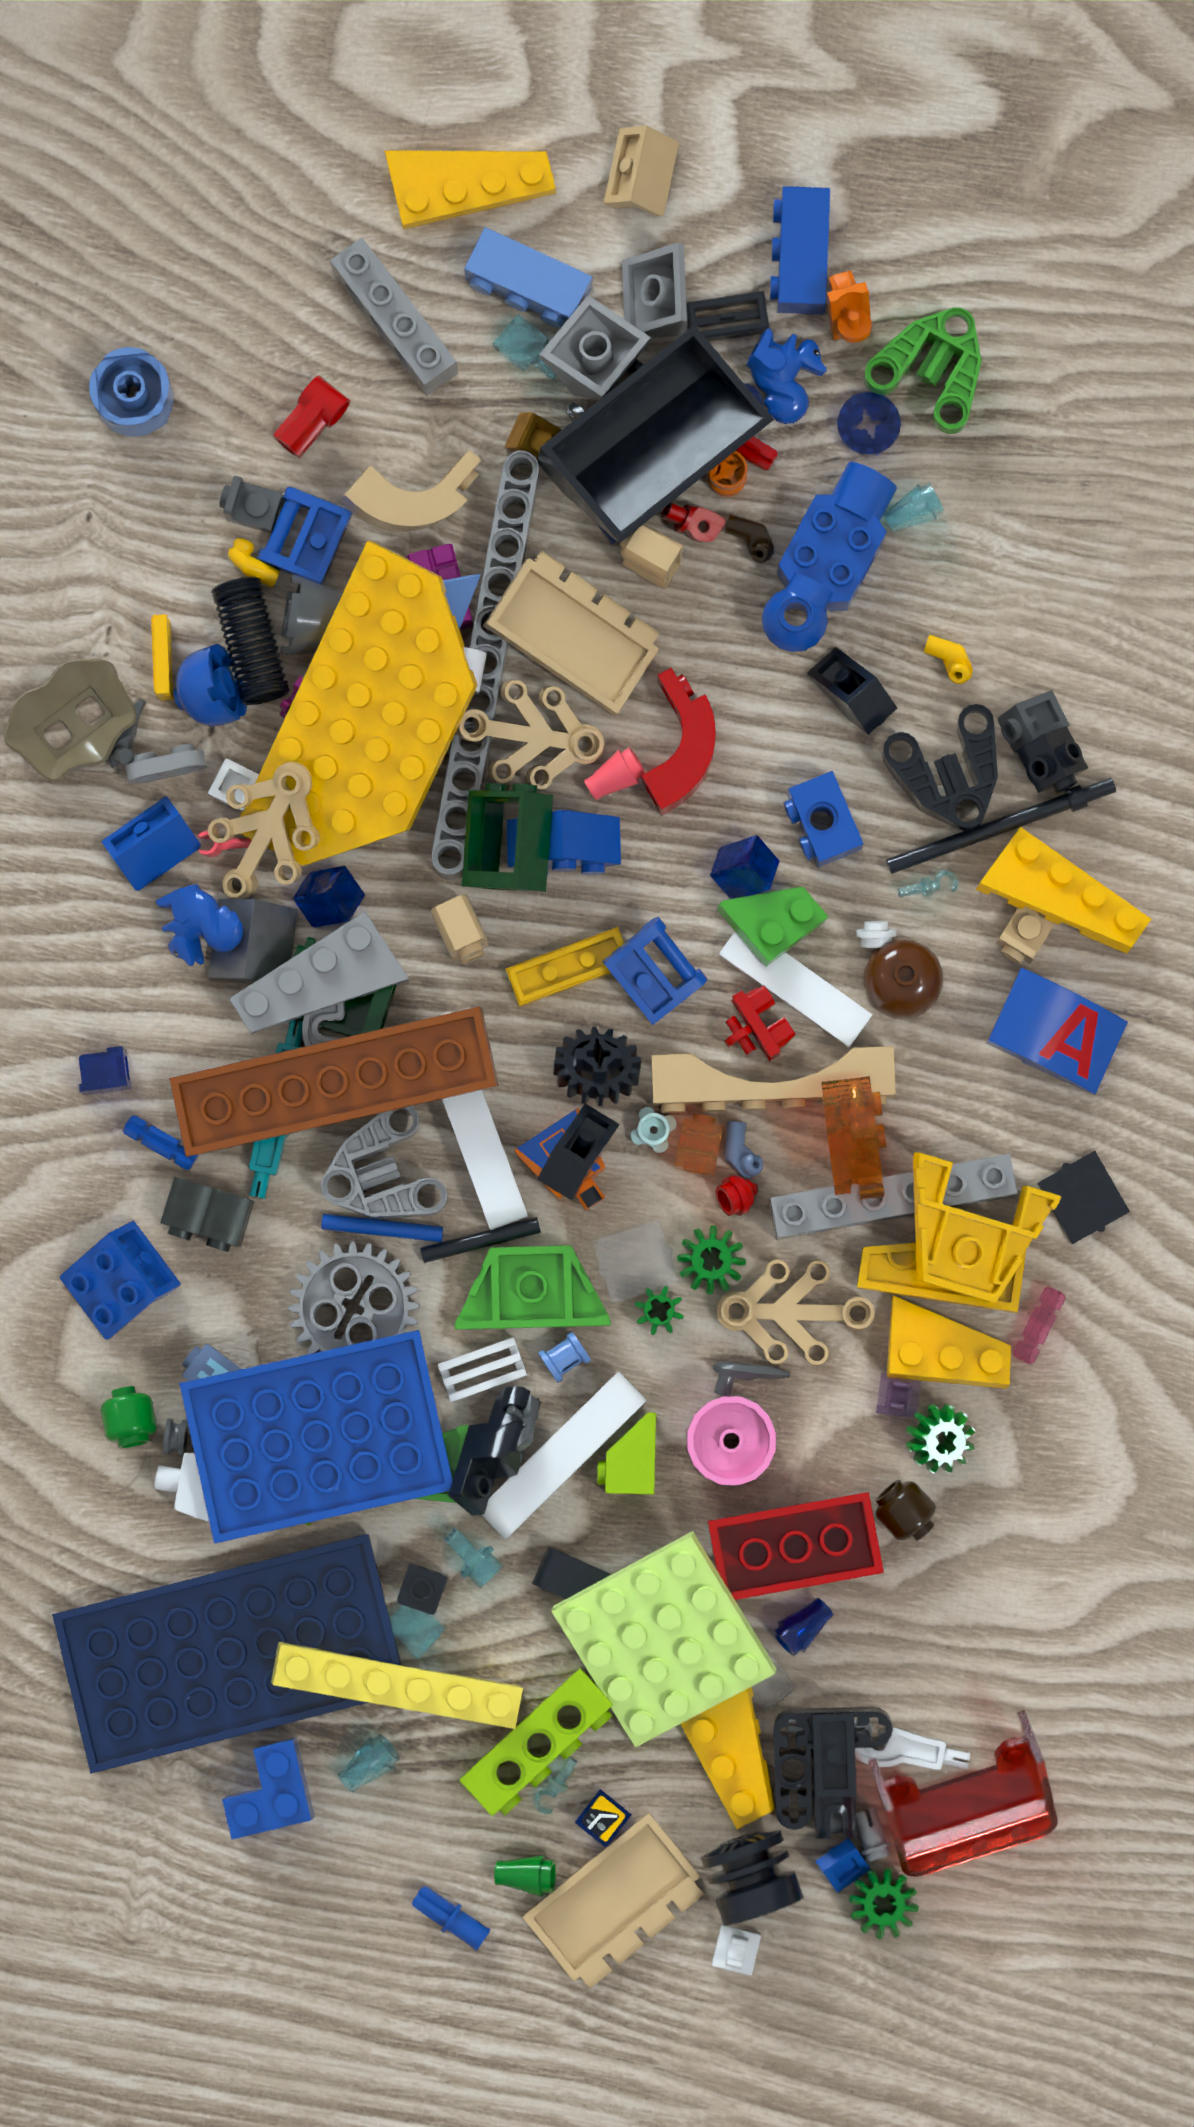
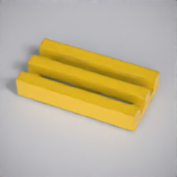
M167 614L153 615L151 617L154 693L160 701L174 700L171 621Z

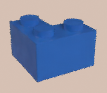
M569 810L552 811L548 869L552 868V871L569 872L575 871L577 867L581 868V874L600 875L605 873V867L621 865L620 817ZM518 818L506 820L508 868H514Z
M297 1737L258 1746L253 1749L262 1788L226 1796L222 1799L231 1840L311 1821L315 1818Z

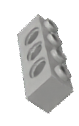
M362 237L330 260L334 276L426 396L458 374L457 361Z

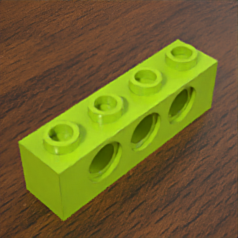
M580 1667L516 1726V1729L510 1731L471 1767L459 1781L491 1816H494L498 1811L505 1816L522 1800L517 1794L529 1782L534 1788L537 1787L552 1773L548 1765L558 1755H561L566 1760L583 1744L578 1737L590 1727L596 1732L613 1716L608 1711L613 1706V1703ZM573 1705L580 1710L582 1719L576 1727L566 1728L558 1721V1711L563 1706ZM535 1733H543L551 1741L550 1751L543 1756L534 1755L528 1748V1739ZM505 1761L515 1762L521 1770L520 1779L515 1783H504L498 1776V1766Z

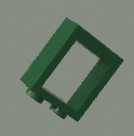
M486 783L485 790H469L462 887L546 892L553 795L537 793V785L513 784V791H509L510 785ZM504 804H519L514 872H499Z

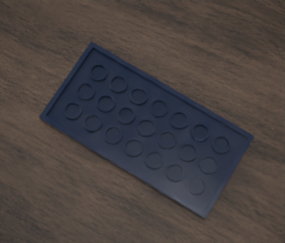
M369 1534L52 1614L90 1774L369 1703L273 1685L271 1679L279 1642L402 1665Z

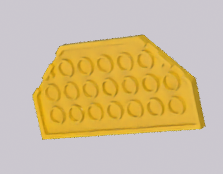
M367 541L255 782L256 784L273 779L276 769L288 762H298L309 770L312 777V789L307 795L306 801L313 826L320 834L318 845L306 851L296 848L293 844L292 836L297 826L290 806L283 817L295 861L301 866H306L410 830L478 686L474 672L470 670L463 649L465 645L455 615H452L445 594L447 591L442 576L373 541ZM290 775L286 778L288 788L294 790L296 787V781ZM276 795L253 799L252 803L241 812L240 817L268 810ZM258 829L241 834L252 840ZM303 831L301 839L305 844L309 845L311 836L307 831ZM271 840L268 849L275 852L273 842Z

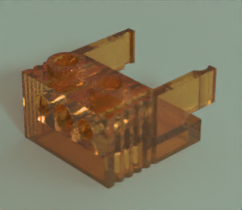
M870 1076L821 1082L835 1195L851 1193V1185L858 1184L860 1199L884 1197L879 1148H887L884 1124H876L875 1116L883 1115L880 1091L872 1092Z

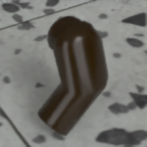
M730 514L725 533L743 538L753 561L764 563L771 559L774 554V544L765 525Z

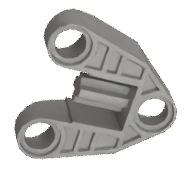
M413 1106L403 1108V1110H407L413 1116V1124L406 1132H397L390 1126L391 1115L397 1111L394 1110L377 1115L343 1142L322 1178L321 1191L326 1200L336 1206L371 1219L437 1215L445 1208L448 1200L447 1190L440 1181L434 1178H423L407 1185H398L369 1197L365 1196L364 1191L401 1178L393 1155L357 1169L354 1166L355 1162L391 1149L390 1147L409 1140L417 1133L420 1119ZM335 1176H345L351 1182V1190L344 1198H335L328 1191L329 1181ZM425 1185L436 1186L441 1192L440 1202L435 1207H423L418 1201V1192Z

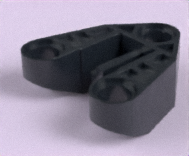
M972 704L965 707L960 713L956 725L963 750L962 756L974 784L971 788L968 786L956 753L948 754L934 761L947 797L941 798L928 762H925L919 744L913 736L904 732L894 733L885 741L882 750V759L886 768L919 811L963 831L973 830L981 824L998 779L994 718L991 711L980 704ZM970 713L983 715L987 722L985 731L980 734H973L967 731L964 726L965 717ZM896 741L908 743L912 748L910 759L905 762H897L892 759L889 753L891 744ZM971 801L977 806L979 813L974 821L963 822L957 817L955 810L960 802Z

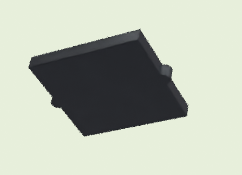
M1096 1151L1072 1164L1064 1163L1061 1170L1037 1183L1040 1190L1061 1196L1059 1204L1052 1211L1071 1244L1076 1243L1095 1231L1104 1232L1106 1225L1130 1212Z

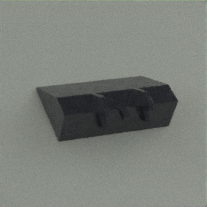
M695 325L643 365L636 359L627 370L630 376L588 410L584 411L577 403L572 402L568 406L570 410L567 411L572 422L540 447L538 464L565 496L618 543H621L773 421L768 411Z

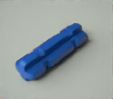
M132 1115L128 1119L123 1129L125 1135L135 1141L141 1140L142 1145L168 1160L174 1159V1163L185 1170H190L193 1167L198 1155L186 1157L184 1146L180 1145L179 1140L153 1125L151 1127L147 1126L148 1123L136 1115Z

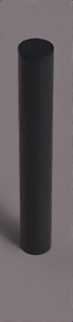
M535 1217L493 1230H486L421 1247L420 1250L424 1263L538 1234L541 1233L538 1219Z

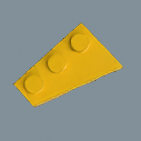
M893 1295L890 1303L888 1378L1008 1388L1010 1385L1011 1345Z
M752 1686L681 1723L686 1736L736 1829L759 1819L775 1809L767 1762L763 1759L759 1734L761 1733L758 1718H755L752 1697L754 1696Z

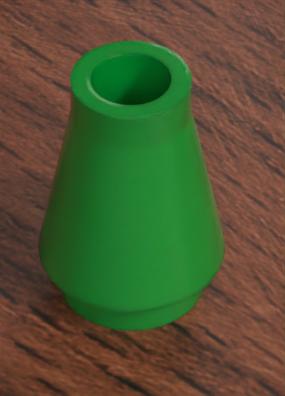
M545 1855L496 1861L494 1871L495 1885L507 1886L541 1897L544 1893H553L556 1881L555 1860H548Z

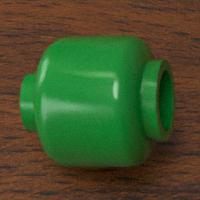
M134 1386L122 1387L111 1391L112 1398L103 1402L100 1407L106 1439L117 1443L119 1449L132 1448L149 1443V1436L157 1430L152 1398L145 1393H136Z

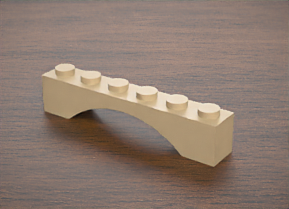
M894 1046L852 1048L839 1061L818 1073L797 1080L776 1083L754 1082L729 1076L708 1066L692 1053L651 1055L653 1107H661V1113L686 1112L685 1106L701 1105L702 1112L726 1111V1104H742V1110L746 1111L765 1110L766 1103L782 1102V1109L806 1108V1101H822V1107L837 1108L846 1107V1100L863 1099V1106L887 1105V1098H894L896 1095Z

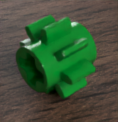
M668 1286L663 1287L661 1295H654L652 1290L647 1288L646 1295L649 1298L647 1302H635L637 1308L644 1310V1316L637 1320V1324H643L648 1321L652 1325L650 1331L653 1336L657 1332V1327L662 1326L670 1334L673 1333L670 1324L673 1318L683 1320L684 1317L681 1313L674 1312V1306L679 1304L682 1298L676 1297L670 1300L667 1297ZM658 1300L661 1305L669 1304L670 1309L666 1312L668 1319L661 1322L658 1317L652 1319L649 1317L648 1313L652 1311L651 1303Z

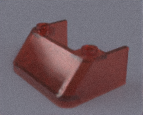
M1025 1710L1017 1712L1022 1736L1006 1739L1000 1744L994 1753L996 1765L926 1788L918 1789L916 1781L909 1776L894 1775L883 1780L876 1758L868 1760L879 1802L904 1874L912 1877L923 1876L1041 1838L1056 1828L1058 1818L1045 1761Z

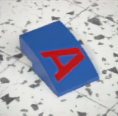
M1021 967L986 1044L1021 1059L1024 1064L1095 1095L1128 1021L1096 1003Z

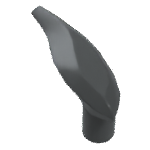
M139 699L134 704L137 715L136 722L120 735L109 756L111 768L119 763L130 764L134 759V753L130 749L136 737L141 712L146 704V701Z
M722 1361L713 1365L714 1371L719 1373L714 1393L722 1396H730L735 1378L750 1381L754 1379H783L790 1377V1372L769 1366Z

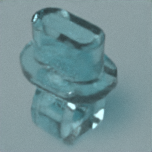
M454 1528L443 1538L465 1561L461 1569L463 1579L469 1576L480 1589L503 1567L492 1554L495 1550L492 1546L477 1550L457 1528Z

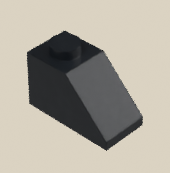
M837 647L832 649L807 672L810 679L844 716L868 735L875 728L883 724L898 709L878 678Z
M584 1104L554 1147L537 1180L568 1199L573 1200L620 1124L588 1104Z

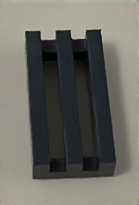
M764 291L686 303L689 329L694 325L700 328L760 318L758 323L700 331L709 342L762 334L767 328L770 329ZM758 304V309L701 318H696L695 314L696 312Z

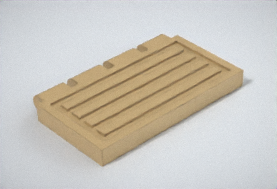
M541 551L534 561L530 558L524 561L483 626L615 716L619 713L659 650L658 647L653 645L659 632L637 616L629 626H626L624 622L628 618L630 611L605 594L600 597L596 604L593 603L591 600L598 589L572 571L564 581H561L559 577L565 566L544 551Z
M648 1812L554 1889L553 1893L548 1894L526 1912L522 1918L570 1978L575 1981L581 1977L591 1989L612 1971L610 1965L603 1958L609 1953L617 1964L620 1965L644 1945V1942L635 1932L639 1927L651 1939L676 1918L667 1904L673 1901L683 1913L704 1895L695 1882L701 1876L655 1818Z

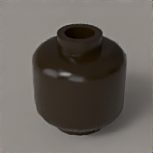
M896 1480L875 1500L878 1504L876 1509L877 1519L897 1540H906L913 1536L918 1541L934 1527V1523L930 1519L935 1513L936 1505L914 1481L902 1483L900 1480Z

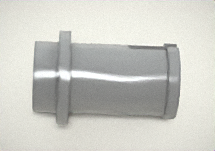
M877 1807L857 1813L856 1828L864 1850L860 1852L861 1856L865 1855L867 1862L890 1856L888 1847L892 1846L891 1842H886L877 1814Z

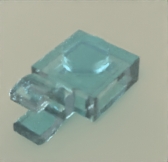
M517 314L493 342L494 348L523 372L532 363L551 380L556 377L539 355L549 343V338L520 314Z

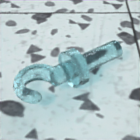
M942 871L935 876L934 881H930L929 877L921 878V883L899 887L897 891L899 897L923 893L924 897H930L933 891L940 890V879L942 877H949L953 881L951 891L957 890L958 879L952 872Z
M568 1757L557 1777L551 1776L549 1778L550 1788L540 1790L536 1794L534 1803L539 1812L543 1814L552 1813L553 1809H545L541 1806L540 1797L542 1795H549L556 1798L559 1791L565 1792L568 1788L565 1782L577 1764V1760Z

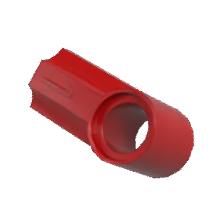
M318 375L303 390L298 399V405L276 430L273 437L283 448L300 459L326 427L330 428L338 422L348 409L351 400Z

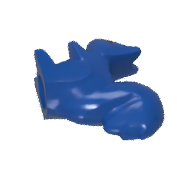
M767 328L758 339L747 360L746 366L750 369L757 387L767 394L764 399V405L768 408V413L772 418L782 424L795 423L806 414L809 407V396L806 390L795 381L799 370L822 376L827 372V369L821 362L820 350L814 340H804L795 349L797 335L792 334L784 345H779L773 341V331Z
M198 884L177 889L156 900L159 907L171 908L174 916L171 922L162 927L163 932H174L176 934L169 941L168 949L172 955L183 959L189 966H193L195 962L200 965L204 963L200 942L202 936L208 946L223 953L233 950L242 940L243 924L237 913L231 911L227 906L220 908L216 900L210 894L203 891Z

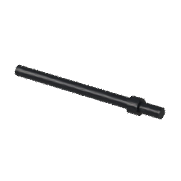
M1110 777L1083 788L1080 784L1064 790L1065 794L981 824L973 830L962 831L886 859L888 869L893 874L1069 809L1072 812L1088 807V802L1115 793V784Z

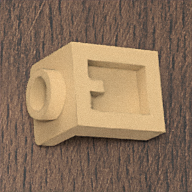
M1025 906L1023 909L1017 908L996 944L1003 947L1000 953L1017 964H1021L1023 960L1031 964L1055 923L1044 919V914Z

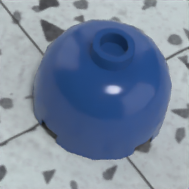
M219 644L200 649L188 655L178 669L176 688L173 689L174 700L178 708L185 710L189 717L196 722L211 727L237 721L247 712V705L240 703L239 692H237L238 686L235 685L237 680L234 681L233 673L230 669L232 659L228 658L229 653Z

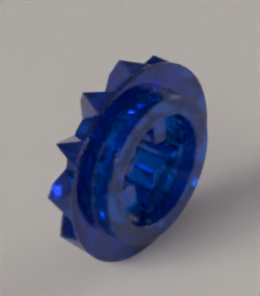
M873 392L859 393L848 399L842 406L837 420L838 435H840L847 448L858 452L861 456L865 454L879 455L884 450L892 447L896 441L901 427L900 414L894 403L884 395H878ZM864 409L871 420L881 421L880 424L875 426L874 439L871 438V434L868 435L866 429H854L862 424Z

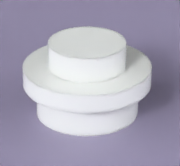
M888 921L864 922V929L856 930V937L861 938V947L882 948L885 944L893 941V937L897 936L896 929L888 928Z

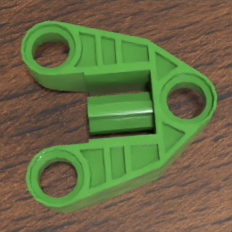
M960 307L950 308L913 321L867 363L864 372V383L867 388L878 395H887L898 387L905 375L909 374L927 342L933 346L916 373V376L921 378L924 383L936 386L952 358L958 359V363L946 381L943 392L936 402L932 415L936 428L947 434L959 433L966 427L981 366L975 321L971 313ZM953 317L963 319L967 324V332L961 337L950 336L945 329V323ZM876 366L889 368L893 372V380L886 385L877 384L871 377V370ZM945 405L955 406L962 411V419L956 424L945 423L940 417V409Z

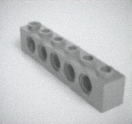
M1010 1154L953 1164L943 1204L955 1208L1014 1197L1017 1194ZM913 1172L771 1197L769 1205L776 1240L915 1215Z

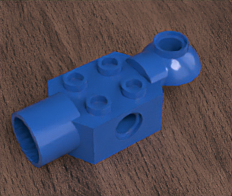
M848 462L832 494L815 495L778 564L777 575L785 588L773 594L765 604L762 614L763 630L769 641L779 649L798 652L815 646L825 634L828 624L827 610L829 612L848 610L884 543L887 531L880 523V520L897 490V486L878 471L857 462ZM791 609H798L805 614L806 621L800 626H792L786 622L784 614Z

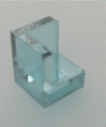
M404 1605L390 1618L394 1635L407 1646L406 1649L417 1659L447 1629L434 1615Z

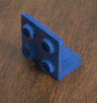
M134 1220L108 1233L60 1275L63 1284L106 1340L116 1335L149 1305L171 1294L181 1285L180 1281Z

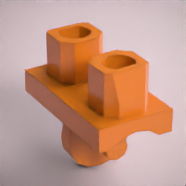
M845 271L830 276L829 286L831 292H827L830 332L833 340L842 338L851 343L865 340L872 330L869 291L866 282L856 284L852 271Z

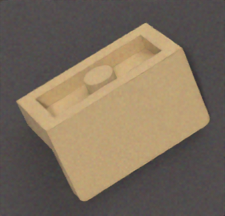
M647 125L620 128L603 204L613 209L637 207L655 217L663 216L676 161L678 141Z

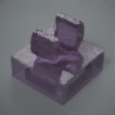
M881 1373L875 1413L915 1419L914 1413H917L921 1381L888 1378L887 1373Z

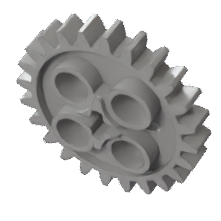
M351 1241L348 1253H343L341 1247L338 1244H334L333 1257L329 1258L321 1250L319 1251L321 1264L317 1266L313 1262H306L311 1273L309 1276L296 1275V1278L304 1285L302 1289L290 1290L293 1296L299 1298V1304L288 1306V1310L299 1313L300 1318L290 1323L291 1327H303L304 1332L296 1339L298 1343L309 1340L312 1342L307 1354L353 1345L351 1332L358 1324H368L372 1328V1340L407 1333L405 1331L406 1325H418V1321L409 1316V1311L419 1309L420 1304L410 1302L408 1299L418 1289L417 1287H405L404 1285L411 1277L410 1272H404L399 1275L396 1273L401 1264L399 1259L387 1264L385 1262L388 1254L387 1250L383 1249L375 1257L372 1256V1244L368 1243L363 1253H359L356 1243ZM343 1269L354 1270L357 1275V1283L349 1291L339 1290L336 1286V1276ZM369 1275L373 1276L374 1280L360 1301V1305L364 1308L363 1314L355 1313L351 1317L342 1338L337 1340L335 1333L348 1314V1309L344 1307V1303L347 1299L354 1301L366 1277ZM385 1288L392 1293V1304L386 1310H375L371 1305V1296L375 1290ZM331 1304L337 1310V1320L331 1326H320L316 1320V1312L320 1306Z

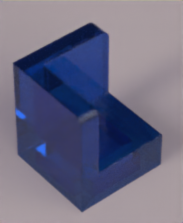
M754 835L722 846L718 850L710 876L730 899L751 896L771 889L780 861L758 835Z
M339 866L310 872L292 899L312 927H321L349 922L366 895L347 867Z
M123 1046L106 1048L107 1052L79 1056L82 1082L79 1084V1092L82 1095L132 1089L127 1050Z

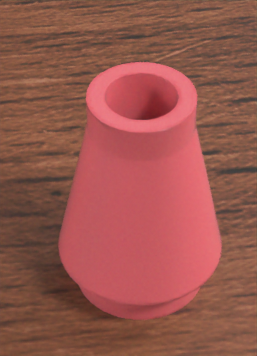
M629 747L623 752L618 749L584 782L595 800H598L605 795L639 784L641 775L646 772L633 750Z

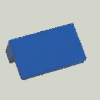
M167 796L101 841L136 891L147 886L201 847L200 842Z

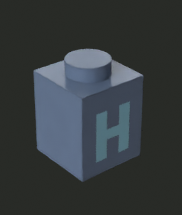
M206 1343L202 1349L195 1346L186 1357L182 1365L187 1370L182 1376L191 1381L241 1370L242 1368Z

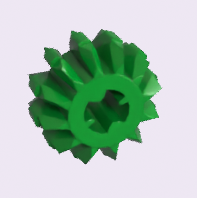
M714 1225L710 1226L709 1239L706 1240L699 1228L694 1230V1236L699 1243L697 1246L688 1239L682 1241V1246L693 1252L692 1255H677L678 1262L691 1263L690 1267L680 1272L681 1277L686 1278L693 1273L697 1275L690 1286L693 1290L699 1287L702 1279L707 1281V1295L713 1294V1281L717 1280L722 1291H728L729 1285L724 1278L725 1275H728L735 1281L741 1279V1275L730 1268L731 1265L745 1266L746 1264L745 1258H732L733 1253L743 1248L742 1243H735L728 1248L726 1243L731 1239L732 1232L727 1230L721 1241L717 1240V1226ZM711 1249H714L720 1253L718 1260L722 1263V1266L718 1270L713 1266L712 1271H708L703 1268L705 1260L701 1257V1254L706 1250L708 1254H711Z
M931 1404L928 1405L927 1417L920 1412L914 1413L915 1419L919 1422L917 1427H906V1432L915 1437L906 1443V1448L911 1452H916L913 1461L919 1466L926 1464V1469L932 1473H936L941 1466L945 1472L949 1473L953 1470L954 1460L961 1465L966 1464V1458L961 1454L964 1450L972 1451L975 1449L974 1444L966 1440L975 1434V1430L972 1426L965 1425L968 1416L962 1411L955 1413L954 1407L949 1404H945L939 1410L936 1405ZM942 1432L945 1440L939 1445L936 1436Z
M890 1868L884 1869L882 1881H878L874 1870H869L867 1873L872 1884L867 1886L863 1881L857 1879L854 1884L864 1894L863 1896L849 1895L848 1899L850 1903L862 1905L863 1907L853 1910L850 1915L853 1920L868 1916L860 1927L863 1933L868 1932L875 1923V1936L877 1939L883 1938L885 1926H889L893 1937H898L900 1933L895 1924L900 1920L908 1928L913 1924L910 1918L904 1915V1911L918 1912L919 1906L917 1904L905 1902L906 1899L917 1894L916 1889L909 1887L900 1891L906 1883L907 1877L904 1874H900L892 1884V1870ZM889 1893L894 1897L890 1899L891 1904L894 1905L890 1912L882 1909L877 1913L873 1910V1908L877 1907L873 1901L877 1895L884 1898Z

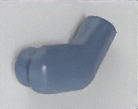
M727 1121L723 1152L724 1159L741 1176L750 1178L760 1174L763 1169L762 1158L759 1155H755L744 1144L746 1123Z

